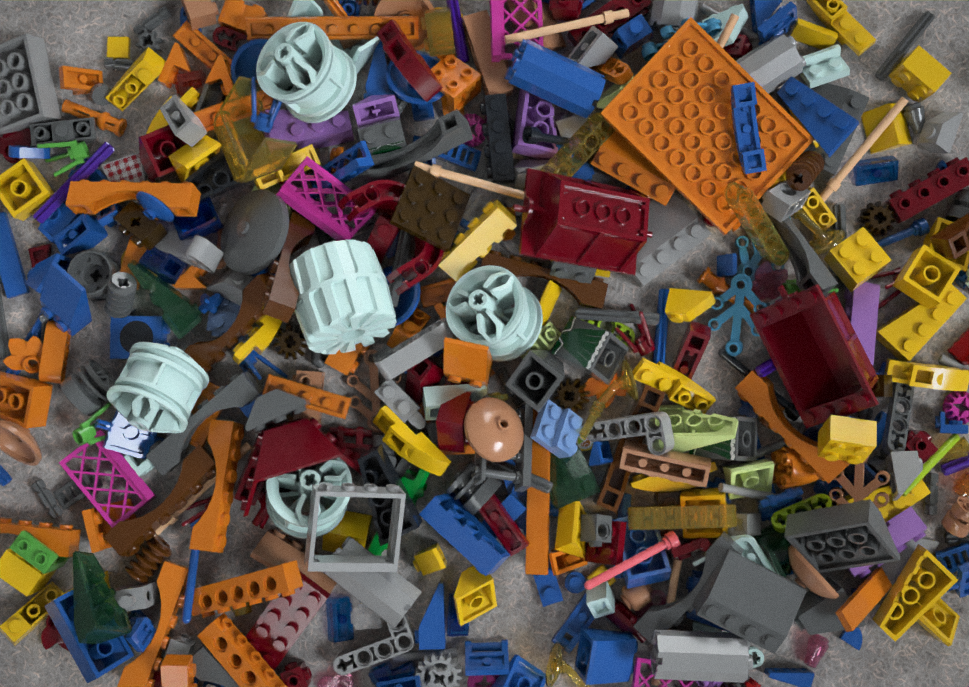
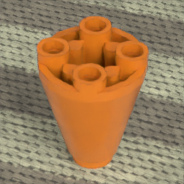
M782 447L771 453V459L774 462L772 483H776L780 489H787L820 480L815 474L816 470L810 464H805L800 459V454L795 449L789 447Z

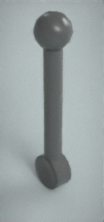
M41 314L39 320L41 321V341L43 343L46 322L49 319Z

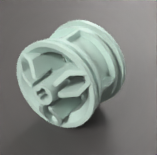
M296 22L278 30L266 42L257 61L256 75L261 89L273 99L283 102L294 117L306 123L323 122L338 114L347 105L355 90L357 72L353 60L343 50L333 46L326 33L320 27L310 22Z
M482 266L463 275L453 286L446 303V319L453 334L461 341L489 346L493 361H509L524 354L536 342L542 328L543 314L538 299L530 290L522 286L513 273L499 266Z
M138 342L131 347L130 356L114 386L109 388L106 396L116 410L133 427L139 430L158 433H181L186 430L188 426L187 420L202 390L207 387L209 377L204 369L180 348L159 343Z
M340 457L267 479L266 508L271 520L281 531L296 538L307 539L309 516L302 515V511L309 512L312 485H319L322 480L323 482L332 483L333 486H341L342 483H352L350 470ZM279 488L296 490V492L279 493ZM320 496L316 538L329 533L341 522L347 510L350 497Z

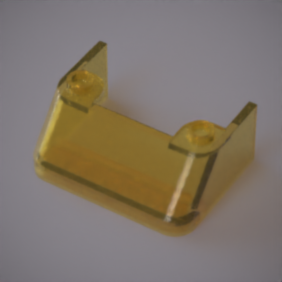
M241 76L238 77L218 110L213 126L218 141L222 145V151L234 180L247 183L281 170L297 144L293 141L264 138L262 131L253 128L254 122L250 121L252 115L251 78ZM256 79L257 114H259L260 111H265L261 101L265 92L261 89Z

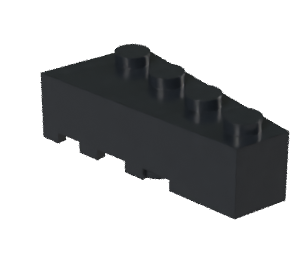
M239 135L184 181L193 183L200 191V205L253 180L249 170L264 164V162L245 139Z
M380 444L364 452L358 458L364 484H375L378 487L394 484L398 485L406 494L401 536L419 528L422 518L383 445ZM368 498L369 506L374 516V525L379 536V544L382 546L388 543L393 498Z

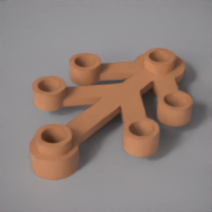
M371 349L366 351L364 355V362L369 365L371 390L360 381L357 375H350L347 378V384L357 389L372 402L371 411L362 404L360 397L352 396L350 398H357L359 404L353 406L350 403V407L356 408L367 418V425L372 431L381 432L373 423L381 409L382 400L374 393L379 388L378 368L374 362L369 360V356L378 351ZM401 374L399 375V380L396 381L397 384L402 380ZM355 377L357 379V383L355 385H351L350 378Z
M869 456L863 463L855 464L854 485L844 475V470L841 472V476H837L834 479L851 495L854 502L865 499L878 487L886 485L890 480L889 473L882 470L876 474L875 479L864 487V467ZM879 475H885L887 480L881 481ZM834 487L830 491L829 497L831 500L839 505L849 503L843 497L844 492L841 488ZM833 491H838L840 493V497H835L833 495ZM879 492L875 496L873 503L877 508L884 507L889 502V496L885 492ZM883 496L886 502H880L878 497Z

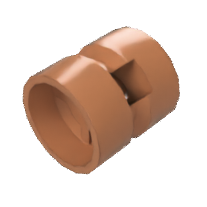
M963 496L956 499L951 506V510H948L941 520L943 527L949 533L960 538L966 537L969 533V498Z

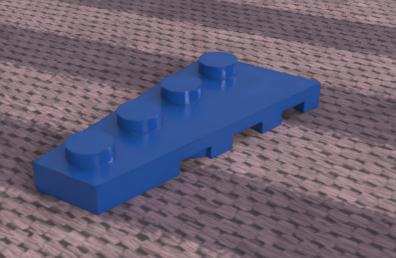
M792 76L777 92L778 96L798 118L805 129L808 130L818 145L822 147L829 158L859 125L857 119Z
M78 164L74 170L72 169L68 177H70L82 164ZM97 168L86 180L100 182V180H108V178ZM66 200L38 227V230L54 244L56 243L53 238L81 215L75 214L65 205Z

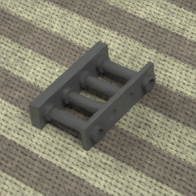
M526 402L515 410L522 422L524 431L521 449L513 458L509 459L514 461L515 471L507 472L486 468V459L475 452V462L471 471V476L474 478L473 485L478 486L488 477L513 481V484H515L514 491L524 492L531 487L532 438L530 436L533 430V408Z

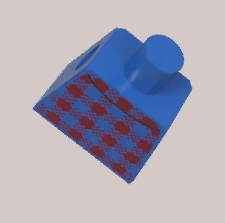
M638 15L618 28L611 37V40L618 45L614 52L619 59H622L653 38V30L643 15Z

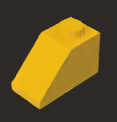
M669 288L665 313L672 322H690L712 307L716 300L712 291Z
M438 543L415 553V560H413L417 572L421 571L423 576L446 568L447 560Z

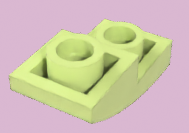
M551 322L541 329L533 346L521 355L522 359L525 358L530 350L549 351L554 347L561 333Z

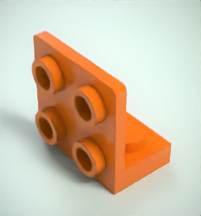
M448 54L431 68L443 87L440 92L447 96V111L449 113L456 109L459 111L481 92L482 74L452 54Z
M131 498L127 499L126 506H133ZM124 500L113 502L111 505H123ZM102 507V509L106 512L107 507ZM110 507L109 517L113 522L122 517L123 508ZM96 508L82 511L91 552L95 553L111 548L112 546L104 536L112 527ZM126 508L125 514H126L128 511H130L131 509H127V508ZM134 513L125 521L136 519V514Z

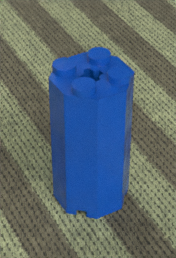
M522 39L518 49L514 50L511 57L512 67L507 69L504 76L508 83L585 119L593 112L595 108L593 103L595 100L599 101L606 82L604 75L529 39Z

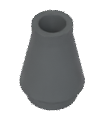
M920 101L904 107L905 112L903 114L914 135L921 133L925 123V109Z

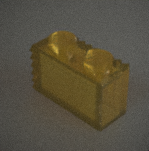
M450 8L424 11L425 17H421L422 30H427V38L424 39L425 52L429 51L430 57L455 54Z

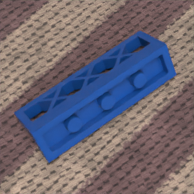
M360 141L322 166V168L330 174L332 167L337 169L331 175L345 184L372 167L374 162L366 141ZM359 149L362 152L363 158H357ZM348 159L350 162L344 166V160ZM310 181L312 188H318L316 181ZM321 181L322 188H332L330 182ZM310 194L311 198L320 199L319 194Z

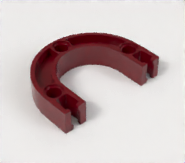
M392 180L373 181L346 194L337 204L343 210L346 208L345 205L347 203H355V206L352 207L353 211L346 216L349 222L374 209H386L394 212L405 184ZM414 236L416 246L412 260L397 268L386 277L389 283L392 284L395 282L394 279L399 275L403 276V285L395 290L397 295L402 294L429 276L440 264L444 251Z

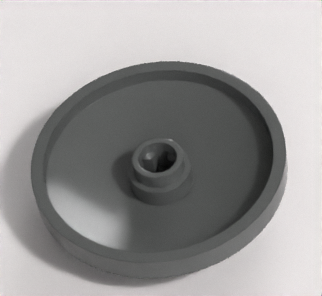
M264 189L254 190L243 196L231 209L221 234L223 259L230 269L241 274L252 275L264 270L276 259L285 243L289 229L288 209L280 196Z

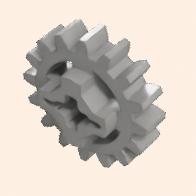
M440 650L439 655L431 651V657L424 655L423 661H418L415 675L420 676L422 687H459V680L462 679L461 664H458L457 657L451 659L450 652L445 656L442 650Z

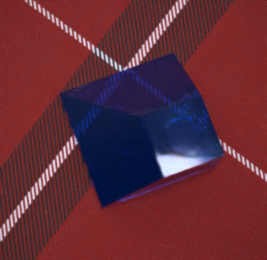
M210 197L199 202L197 217L174 215L173 220L181 241L193 239L195 235L204 237L216 233L224 226Z

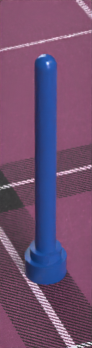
M924 218L913 221L909 228L876 242L883 248L912 235L923 236L930 232L929 224Z
M199 518V519L195 520L194 522L190 523V527L193 529V526H194L201 518ZM191 549L182 614V622L185 624L191 621L200 550Z

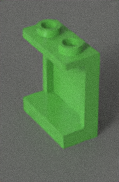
M26 530L21 531L9 547L43 574L63 567L70 558L59 557L57 553Z

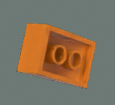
M445 337L443 373L448 378V381L453 383L469 382V385L475 388L488 386L493 366L489 346Z
M0 371V418L14 422L26 429L46 426L53 385L40 382L38 379Z

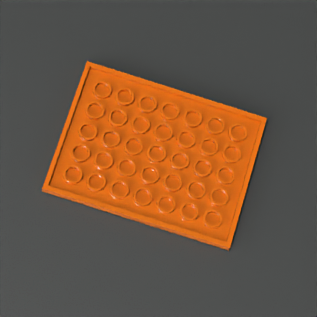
M692 17L678 29L599 114L723 235H726L815 140ZM754 82L757 98L755 111L761 149H764L767 171L744 174L734 135L731 86Z

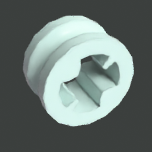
M750 647L748 649L749 654L752 655V652H755L759 656L758 660L754 659L755 662H753V668H757L763 664L764 655L757 647Z

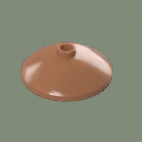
M380 0L375 9L374 16H403L405 14L408 16H418L419 39L408 40L415 51L423 49L430 43L437 29V15L430 0Z
M483 398L475 402L466 413L464 420L465 435L470 446L479 456L492 462H504L513 458L519 452L524 439L523 425L516 411L508 403L497 398Z
M0 420V450L21 463L31 466L38 465L42 460V454L30 430L14 422Z
M792 545L788 547L789 564L797 576L794 581L804 588L807 587L818 596L837 599L839 597L838 593L797 549Z

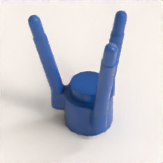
M252 77V115L250 121L254 122L253 128L270 133L282 102L273 99L269 113L260 111L257 114L256 78Z
M255 350L239 364L243 373L248 372L247 369L250 368L258 380H261V375L254 367L257 363L256 358H258L282 377H288L287 374L262 355H259Z

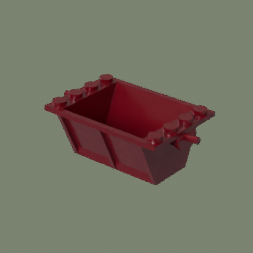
M527 168L523 206L516 204L512 206V211L522 212L519 255L634 276L636 274L637 253L647 242V237L652 238L653 232L648 231L650 198L641 195L639 191Z
M819 284L799 293L795 291L787 294L784 286L781 285L777 289L782 298L776 300L774 304L750 314L806 428L826 422L830 415L849 417L850 414L879 404L872 391L879 378L835 291L824 295Z

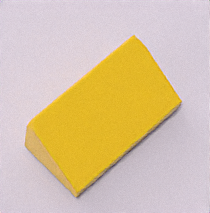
M798 18L790 36L796 41L822 50L834 45L838 38V32Z
M551 280L547 282L539 300L543 314L542 326L546 325L562 291V288Z

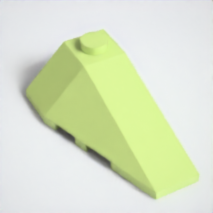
M661 405L659 411L667 413L670 417L675 443L672 449L674 451L685 452L736 437L738 419L719 414L707 415L703 414L701 410L694 409V411H690L680 405ZM655 418V424L657 427H659L660 422L657 418ZM659 439V446L664 448L663 442Z

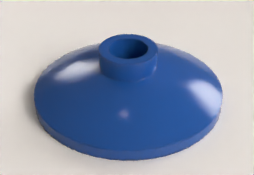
M139 191L136 194V198L143 207V214L151 220L157 218L167 222L174 220L171 210L160 200L146 192Z

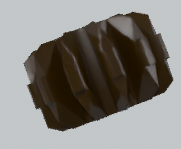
M877 201L875 204L869 203L867 208L860 210L863 216L858 217L857 220L862 221L864 224L860 225L859 228L866 227L868 233H872L874 238L879 237V235L885 236L887 231H891L894 228L891 223L896 222L897 219L891 217V215L895 211H888L889 204L882 206L881 201ZM875 216H876L877 219H880V222H879V223H878V220H874V217H875Z
M287 324L286 332L284 329L279 328L278 331L282 335L281 337L275 335L274 339L279 340V343L273 344L275 348L281 347L277 354L282 355L285 353L284 359L287 360L291 355L293 360H297V352L299 355L304 356L305 353L301 349L309 348L308 345L304 344L306 340L305 337H302V330L299 331V325H294L292 329ZM292 336H294L293 340L296 341L295 346L291 345L292 348H289L290 344L287 343V340L292 339Z
M570 377L566 379V382L562 381L560 383L561 388L555 390L556 393H559V396H555L554 400H560V403H558L560 408L564 406V409L569 408L574 413H577L578 409L581 411L585 409L583 403H589L590 400L585 398V395H589L590 391L583 390L587 384L583 383L580 385L579 378L573 381ZM569 392L575 393V396H573L575 399L569 398V395H571Z

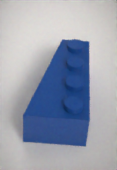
M454 492L450 495L447 493L435 496L419 515L469 560L479 573L485 576L494 573L510 554L475 515L472 516L462 507L463 502L460 499H453L455 497Z

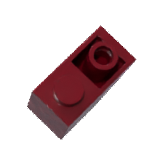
M429 357L407 370L405 392L420 405L423 402V387L436 386L444 376V369Z

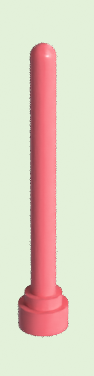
M672 530L664 534V537L661 538L662 541L586 581L584 583L585 589L591 590L665 549L669 550L681 546L677 535Z

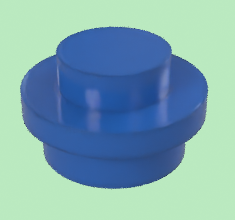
M571 572L565 578V587L571 593H580L585 588L584 583L586 579L580 572Z

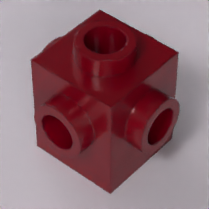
M921 430L908 431L904 451H918V456L922 459L923 464L939 449L931 442L932 437L927 432Z
M293 661L284 666L285 668L280 673L281 677L279 678L287 687L309 686L312 681V673L304 661L299 663ZM292 677L297 678V681H298V682H295V683H294Z

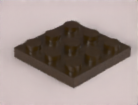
M414 165L411 168L389 223L447 252L450 250L471 195Z

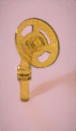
M802 208L791 215L794 219H799L814 233V239L809 242V245L814 248L813 250L817 255L831 250L845 237V233L841 229L822 230L803 212Z
M626 359L622 361L621 376L617 377V380L607 388L599 399L593 402L595 405L591 406L593 409L589 410L590 414L579 433L582 437L587 438L598 417H601L600 413H603V409L606 407L605 404L619 388L621 390L626 389L629 396L634 401H638L635 379Z
M555 643L551 649L546 667V686L552 687L559 674L566 673L578 687H591L583 682L577 672L569 664H566V661H563L561 645Z

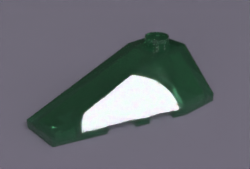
M132 259L127 266L142 288L150 290L149 296L152 303L162 308V318L178 339L184 337L202 321V312L199 311L197 302L193 303L184 294Z
M579 446L572 457L559 459L550 452V481L553 483L550 499L554 509L601 492L593 471Z
M75 551L73 553L74 625L79 643L99 644L132 632L127 611L117 603L114 597L116 595L114 588L109 589L104 580L106 574L94 553Z

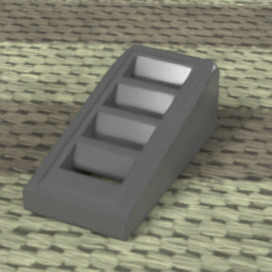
M89 469V470H86L85 472H95V471H94V469ZM83 474L82 484L84 487L94 488L95 475ZM98 477L97 488H101L103 484ZM70 480L53 492L63 510L86 498L85 494L73 480ZM71 486H73L78 496L74 494L73 490L71 489ZM66 490L71 499L70 501H68L63 491Z

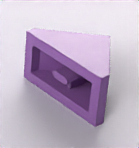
M371 95L352 105L358 127L400 116L395 95Z

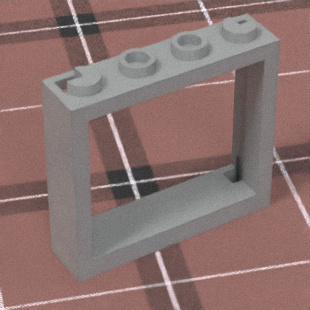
M328 482L312 485L304 559L307 571L397 572L406 498L405 492L398 485L388 484L386 487H378L375 484L355 486L352 483H342L341 486H333L332 483ZM320 496L393 498L387 556L314 555Z

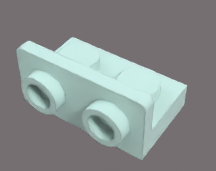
M839 44L803 56L806 66L803 67V72L800 73V76L810 89L850 75V68L840 56L841 47Z

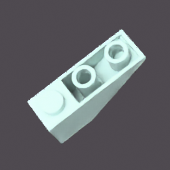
M469 384L423 387L425 421L436 420L441 404L466 391L471 392L472 401L477 402L487 395V386L475 388Z

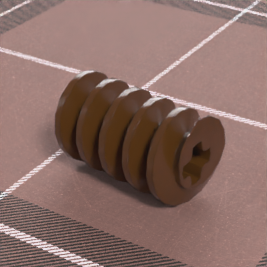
M816 151L803 152L786 171L785 178L789 187L796 191L808 189L824 168L823 157Z
M157 534L153 536L155 542L147 541L149 549L141 547L143 555L135 554L137 562L132 559L129 561L132 568L125 566L126 572L139 582L146 583L149 580V576H153L155 570L160 568V563H164L166 557L172 555L170 545Z

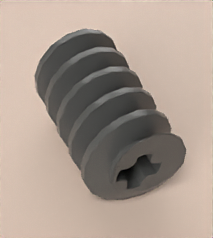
M126 272L114 273L108 282L104 310L110 317L124 318L132 312L137 281L131 274Z

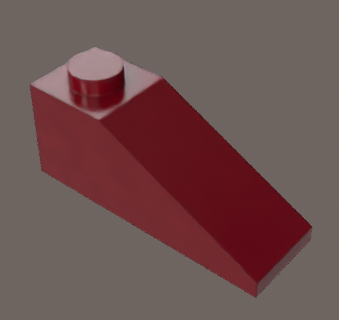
M385 212L379 216L367 241L375 251L381 266L400 228L389 223L391 215Z
M690 321L672 365L673 369L692 379L711 338V327Z

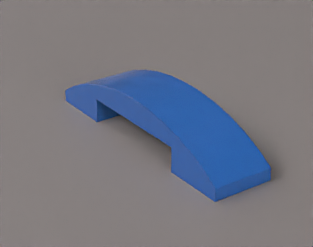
M754 82L731 86L734 135L744 174L767 171L764 149H761L755 111L757 98Z

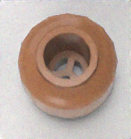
M649 584L629 589L625 585L621 589L622 595H620V598L629 610L639 611L652 601L650 593L653 590Z

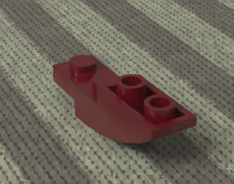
M391 19L376 33L384 44L383 49L395 66L425 101L428 102L443 88L422 55L415 51L395 20Z

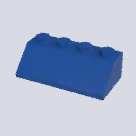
M92 579L44 606L87 683L101 677L134 656Z

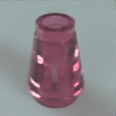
M819 634L809 637L804 663L812 668H816L829 648V640Z

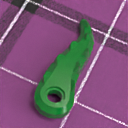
M421 468L418 472L408 469L401 478L415 507L418 498L424 496V491L427 489L425 482L430 474ZM376 531L368 551L375 556H382L381 553L387 550L388 543L380 546L378 532Z

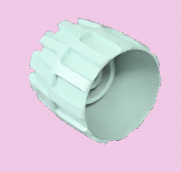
M349 239L332 241L303 252V254L289 264L292 281L299 292L294 311L308 348L313 352L336 354L339 350L341 353L355 351L356 344L361 343L364 347L375 343L373 337L384 338L390 333L387 329L395 327L397 323L388 283L375 251L370 244L364 241Z

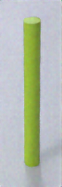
M953 433L941 445L939 450L923 464L921 473L901 496L905 497L960 440L959 435Z

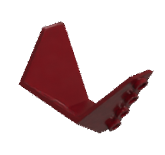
M305 416L266 428L263 434H258L256 446L260 448L258 455H253L250 468H254L252 477L248 476L245 489L249 490L247 498L243 497L240 510L244 511L243 517L249 514L256 486L260 481L338 457L361 474L359 463L352 459L354 455L345 446L341 449L336 444L338 440L330 432L325 434L320 429L322 425L314 417L309 419Z

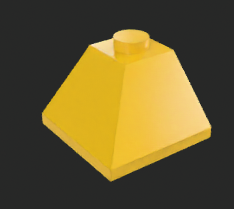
M471 566L461 572L454 594L458 624L460 626L497 607L493 578L490 574L485 576L479 573L475 566Z

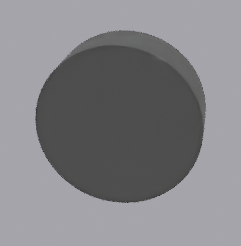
M98 83L91 88L90 97L97 105H108L110 102L105 97L111 91V88L106 84Z

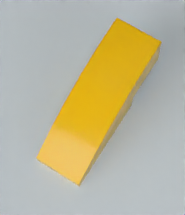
M310 144L249 170L257 189H265L287 180L306 156L320 165V160L313 145ZM306 165L304 167V172L311 168Z

